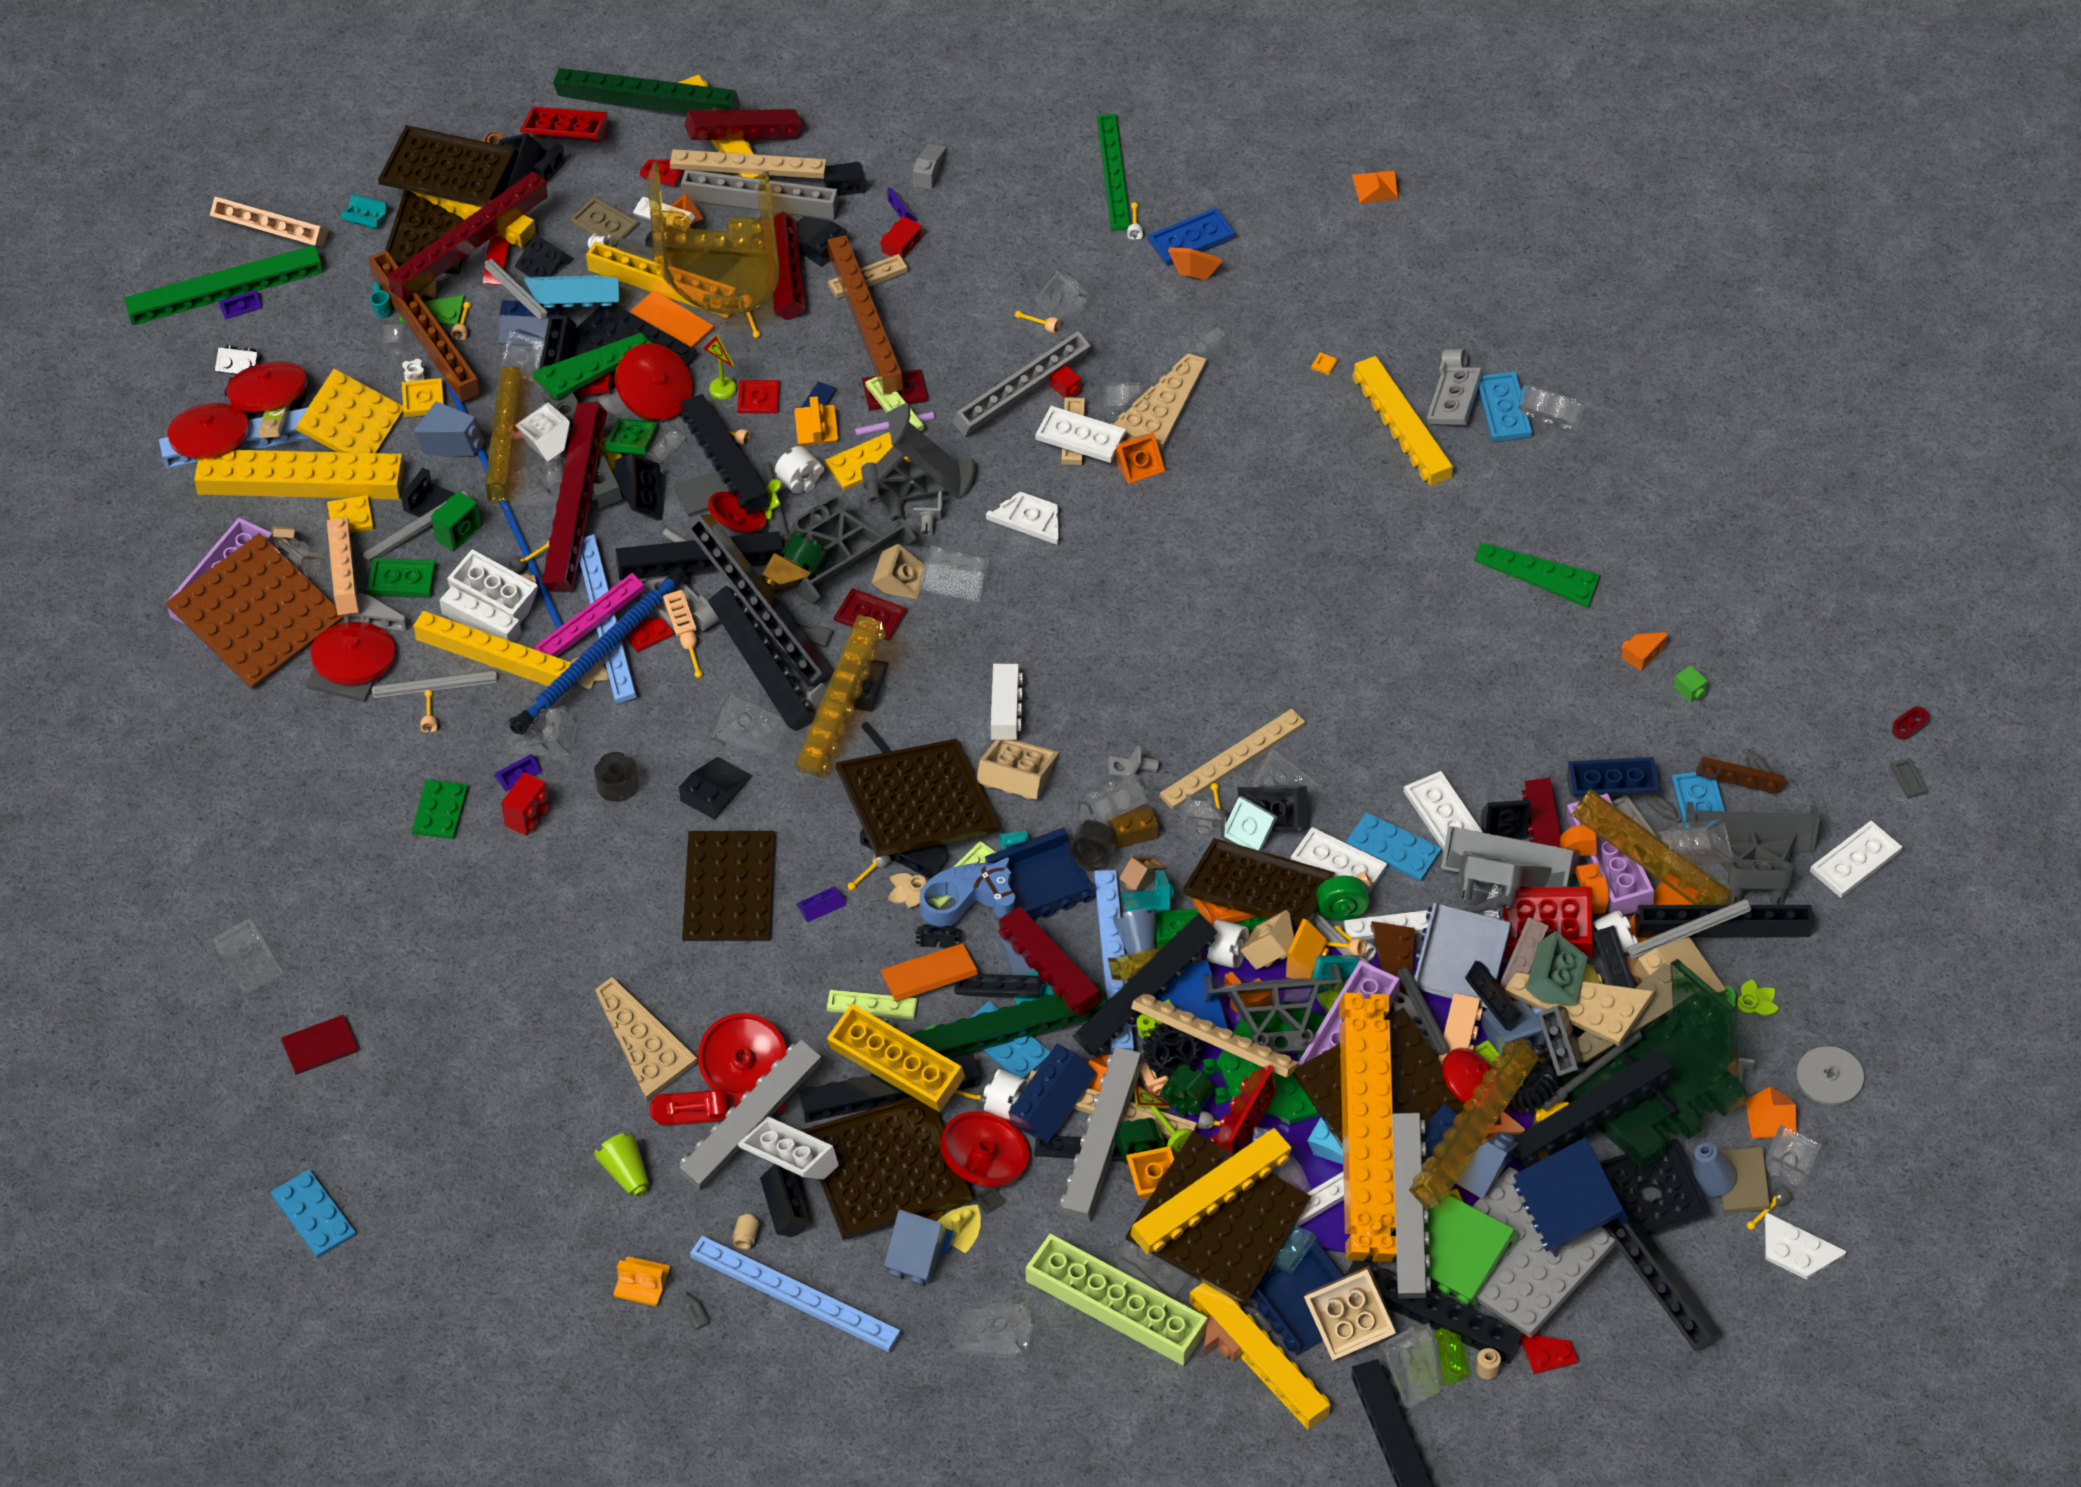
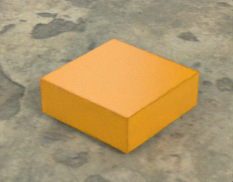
M1319 352L1311 369L1330 375L1338 362V358Z

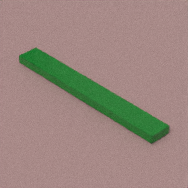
M1116 114L1097 115L1111 231L1127 230L1130 225Z

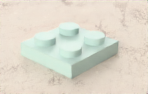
M1241 796L1238 798L1221 835L1238 845L1261 851L1277 816Z

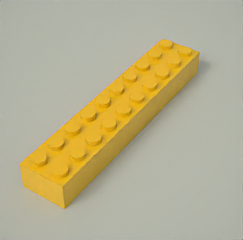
M232 450L216 457L198 458L194 482L197 494L323 498H352L368 495V499H400L404 464L402 454Z

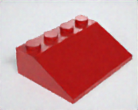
M532 106L520 128V132L534 135L537 138L548 136L555 139L572 138L575 141L586 139L592 142H601L605 140L608 134V112Z
M1591 887L1519 888V890H1516L1514 909L1503 907V921L1513 923L1504 958H1511L1528 917L1549 925L1544 938L1556 931L1586 956L1593 957Z
M1271 1065L1252 1072L1249 1078L1243 1080L1240 1087L1241 1093L1238 1097L1235 1096L1233 1098L1228 1116L1224 1115L1219 1125L1220 1130L1217 1135L1214 1134L1211 1141L1235 1154L1247 1147L1277 1093L1274 1067Z

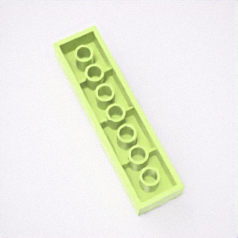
M1052 1234L1048 1235L1026 1266V1281L1183 1366L1206 1334L1208 1317Z

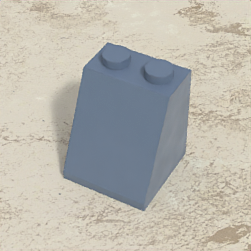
M435 401L414 429L415 436L425 455L474 456L485 442L474 416Z
M1520 1000L1513 1001L1522 1012V1015L1512 1031L1505 1030L1489 1009L1482 1012L1481 1026L1489 1042L1505 1062L1507 1060L1517 1062L1543 1052V1050L1536 1049V1046L1545 1042L1539 1018L1526 1003Z
M1499 1131L1456 1162L1445 1172L1444 1176L1483 1199L1489 1194L1498 1178L1503 1174L1519 1143L1514 1140L1512 1135Z
M899 1209L884 1267L889 1271L888 1274L898 1279H901L902 1276L909 1277L910 1282L920 1286L923 1285V1282L930 1284L948 1236V1232L943 1224Z

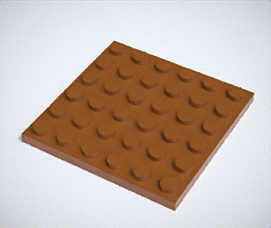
M258 533L166 601V606L251 689L311 645L320 633L335 626L344 619V615H337L336 606L261 533Z

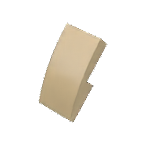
M272 526L271 533L276 542L287 543V540L292 541V538H294V528Z

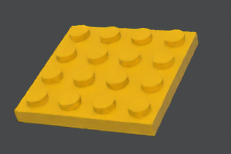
M333 369L296 425L295 430L336 452L376 453L403 412V406L344 373Z

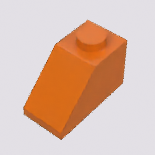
M1665 632L1635 634L1630 640H1626L1623 643L1621 659L1642 671L1665 648L1668 634Z

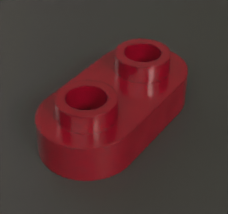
M1913 707L1893 722V735L1902 740L1912 737L1928 724V711L1922 707Z

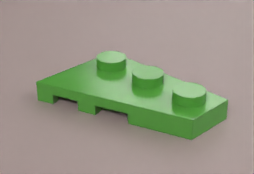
M464 295L424 301L423 303L440 326L453 327L455 324H459ZM400 316V317H399V323H404V324H406V323L404 322V320L402 319V317Z

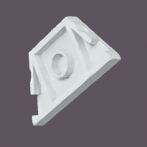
M1019 492L1010 500L1001 503L1000 508L993 512L990 510L986 513V519L1056 545L1059 543L1057 504Z
M1766 1213L1764 1218L1766 1260L1807 1280L1815 1275L1816 1272L1824 1270L1831 1263L1845 1257V1250Z

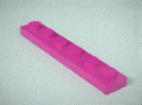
M631 573L533 648L557 657L646 590L644 584Z

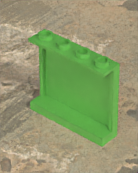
M1437 1189L1426 1207L1428 1209V1223H1424V1232H1429V1246H1425V1254H1429L1430 1268H1425V1275L1430 1277V1284L1431 1282L1438 1286L1437 1289L1444 1294L1449 1295L1452 1293L1457 1296L1456 1299L1467 1306L1471 1303L1477 1307L1478 1303L1475 1298L1510 1242L1515 1244L1519 1236L1513 1228Z

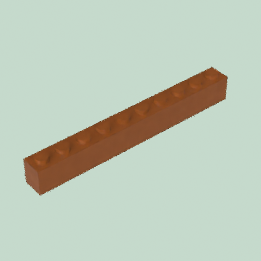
M844 235L828 239L829 258L883 394L903 390L901 370L848 238Z
M387 250L369 257L371 275L381 285V289L389 294L390 302L459 400L463 402L479 395L476 376L418 294L414 293L405 301H402L390 292L388 274L397 269L398 266Z

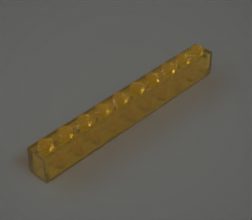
M1522 1038L1515 1042L1509 1041L1503 1046V1052L1492 1062L1493 1067L1491 1070L1483 1075V1082L1473 1090L1474 1095L1472 1098L1464 1103V1110L1454 1118V1124L1443 1134L1444 1139L1442 1142L1434 1147L1432 1157L1424 1162L1423 1170L1413 1178L1414 1183L1409 1191L1426 1210L1443 1202L1539 1059Z

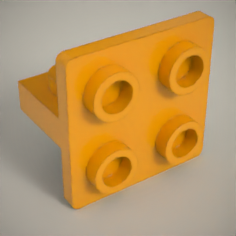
M817 396L810 397V407L795 408L798 445L838 441L834 405L823 406L818 404Z
M629 1256L626 1257L625 1261L619 1260L617 1265L618 1282L614 1290V1297L658 1306L670 1272V1266Z

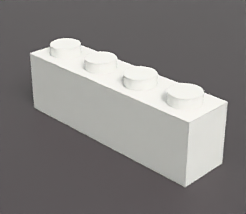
M453 586L440 599L442 614L463 625L511 642H515L521 635L520 621Z
M993 664L991 740H1017V731H1021V719H1017V716H1021L1022 703H1018V700H1022V688H1018V685L1023 683V673H1019L1018 664Z

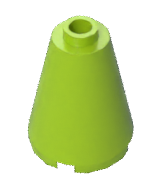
M629 1132V1136L620 1133L601 1144L603 1149L600 1152L596 1149L594 1157L630 1196L635 1195V1197H638L647 1191L649 1186L648 1178L636 1137L632 1132Z

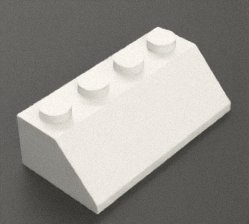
M547 402L515 426L528 445L548 462L549 460L557 459L561 455L560 453L564 451L570 422Z
M473 549L447 578L449 587L453 586L518 619L520 624L529 614L538 589L537 584Z
M768 1116L738 1143L740 1148L802 1177L825 1179L839 1166L832 1145Z

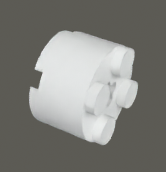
M796 446L791 448L793 450L791 453H784L778 460L775 467L776 477L793 493H801L802 491L807 493L815 487V483L823 473L824 467L804 447Z
M1620 910L1592 922L1594 932L1614 925L1624 955L1628 954L1627 948L1638 943L1635 936L1631 935L1628 930L1631 928L1629 921L1625 916L1623 917Z
M1216 919L1213 927L1218 933L1213 936L1216 940L1207 948V960L1213 964L1234 969L1239 968L1245 957L1240 949L1249 937V930L1242 925Z
M998 1069L992 1084H987L984 1089V1096L987 1097L984 1111L1010 1120L1009 1110L1030 1081Z

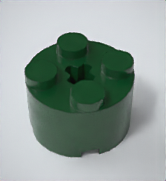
M794 531L780 556L810 572V576L813 575L815 577L828 551L822 548L823 545L813 539L809 542L804 539L805 536Z
M1188 1065L1177 1066L1160 1092L1161 1098L1167 1101L1174 1108V1112L1181 1117L1198 1115L1214 1092L1212 1091L1213 1084L1210 1079L1198 1069L1196 1072L1189 1070L1191 1066Z
M1150 1117L1134 1121H1124L1116 1135V1143L1125 1164H1128L1126 1155L1166 1147L1158 1124Z

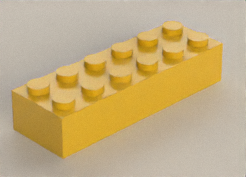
M852 1003L826 1038L833 1051L938 1112L942 1111L965 1078L962 1066Z

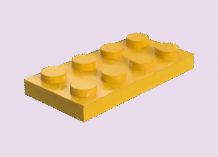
M890 432L825 459V465L843 491L863 483L862 465L869 462L877 463L893 447ZM906 456L904 457L907 462L911 461Z

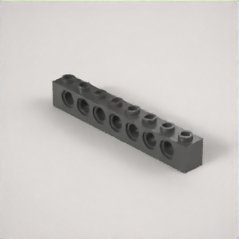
M544 389V392L541 393L544 403H550L570 422L565 446L569 445L570 431L574 421L573 414L578 402L573 392L556 401ZM601 449L591 495L592 502L596 501L599 508L622 500L619 486Z

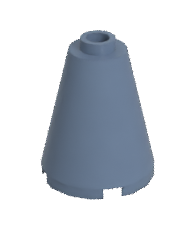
M1147 909L1124 912L1123 917L1118 919L1117 915L1113 917V923L1134 968L1138 967V971L1155 955V909H1151V913H1148Z
M1705 1142L1696 1147L1692 1172L1703 1196L1713 1199V1197H1722L1728 1194L1734 1188L1737 1180L1736 1170L1732 1163L1712 1143Z

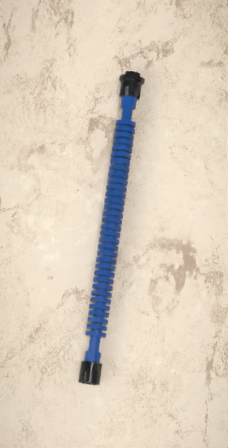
M675 567L667 578L664 579L657 591L652 589L597 642L536 697L537 703L534 706H529L517 716L511 717L509 720L510 729L515 734L524 735L531 723L539 715L538 712L542 709L548 710L550 706L621 642L628 633L663 602V596L666 593H670L687 580L685 571L680 567Z

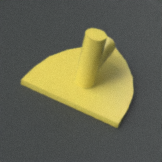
M978 1205L954 1209L937 1221L942 1223L946 1229L955 1232L951 1245L964 1253L970 1249L979 1234L981 1215Z

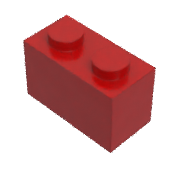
M902 216L898 222L893 224L891 230L882 236L880 241L881 252L891 257L899 254L903 260L923 237L922 225Z

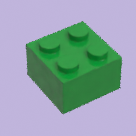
M460 491L451 496L443 506L436 509L431 515L435 540L452 552L481 528L477 502Z

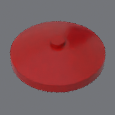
M652 343L637 345L625 353L617 364L615 385L618 395L631 412L645 420L661 422L672 419L682 410L680 402L691 398L692 380L687 366L676 353L662 345Z
M287 361L264 362L237 373L229 381L226 393L230 404L237 409L251 412L267 411L282 407L297 399L306 389L307 378L303 368L295 363Z
M208 403L189 408L177 415L169 424L167 436L171 448L178 454L190 458H211L228 453L243 443L249 433L247 416L242 410L230 404Z
M347 622L332 626L320 633L311 646V662L315 671L323 678L338 684L356 685L373 681L384 675L391 668L395 659V646L391 636L382 628L364 622Z
M736 1013L717 1020L707 1029L698 1048V1065L702 1078L711 1090L728 1089L738 1093L747 1092L748 1090L752 1091L757 1086L756 1082L762 1075L767 1076L770 1073L771 1066L776 1060H782L787 1055V1050L782 1035L771 1022L758 1015Z
M971 1111L959 1114L948 1122L941 1136V1153L948 1166L963 1179L980 1186L1002 1187L1015 1182L1022 1176L1029 1161V1147L1022 1133L1009 1121L992 1113Z

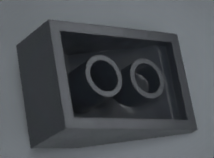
M803 216L796 222L799 253L821 267L830 261L827 240L844 235L847 236V230L833 221Z
M634 453L615 459V480L631 510L657 521L662 520L660 464Z
M847 655L835 676L831 688L832 704L873 712L888 662Z
M716 757L693 771L679 786L680 801L715 820L750 780L752 775Z
M1307 786L1237 787L1238 798L1243 796L1277 816L1271 831H1301L1308 828Z
M1531 800L1487 803L1481 812L1482 832L1518 840L1527 839Z

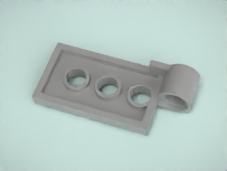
M1465 349L1443 350L1442 361L1439 367L1441 376L1426 418L1428 424H1467L1483 372L1481 368H1466L1467 352Z
M668 575L639 579L644 584L646 590L638 596L642 599L652 589L656 590V588L661 587V583ZM685 583L670 592L683 591L694 624L701 631H705L720 621L708 601L702 595L698 597ZM663 600L653 611L661 619L664 618L668 626L674 631ZM689 621L678 624V626L688 624Z

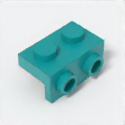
M353 193L350 195L349 206L341 211V219L348 220L349 223L363 224L368 228H377L386 219L387 202Z

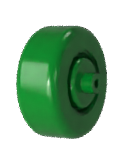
M1342 875L1332 877L1324 881L1316 892L1320 914L1333 921L1355 919L1368 909L1370 903L1367 885L1363 880L1354 876Z

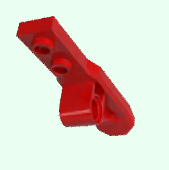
M724 1089L658 1094L650 1102V1115L660 1126L720 1122L726 1119L725 1115L733 1106L737 1107L742 1102L740 1100L746 1092L738 1093ZM785 1102L774 1113L785 1112Z

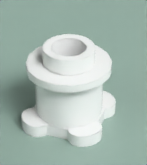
M594 233L588 240V247L590 249L595 241L612 247L613 236L608 235L606 237Z
M420 359L410 362L404 361L402 363V367L405 369L406 382L424 380V369L421 367L422 361Z

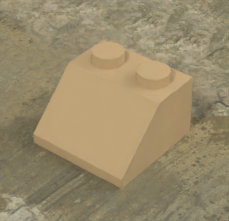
M897 544L882 551L872 584L883 593L917 599L927 566L901 545Z
M1285 910L1257 925L1241 947L1240 951L1256 970L1262 966H1270L1278 958L1284 959L1287 957V952L1294 939L1289 912Z

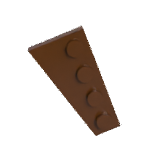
M1372 921L1370 927L1374 935V946L1378 953L1379 968L1398 977V970L1404 967L1408 968L1412 974L1415 928ZM1400 981L1399 992H1402L1403 994L1408 996L1403 984ZM1399 997L1398 1003H1404V999Z

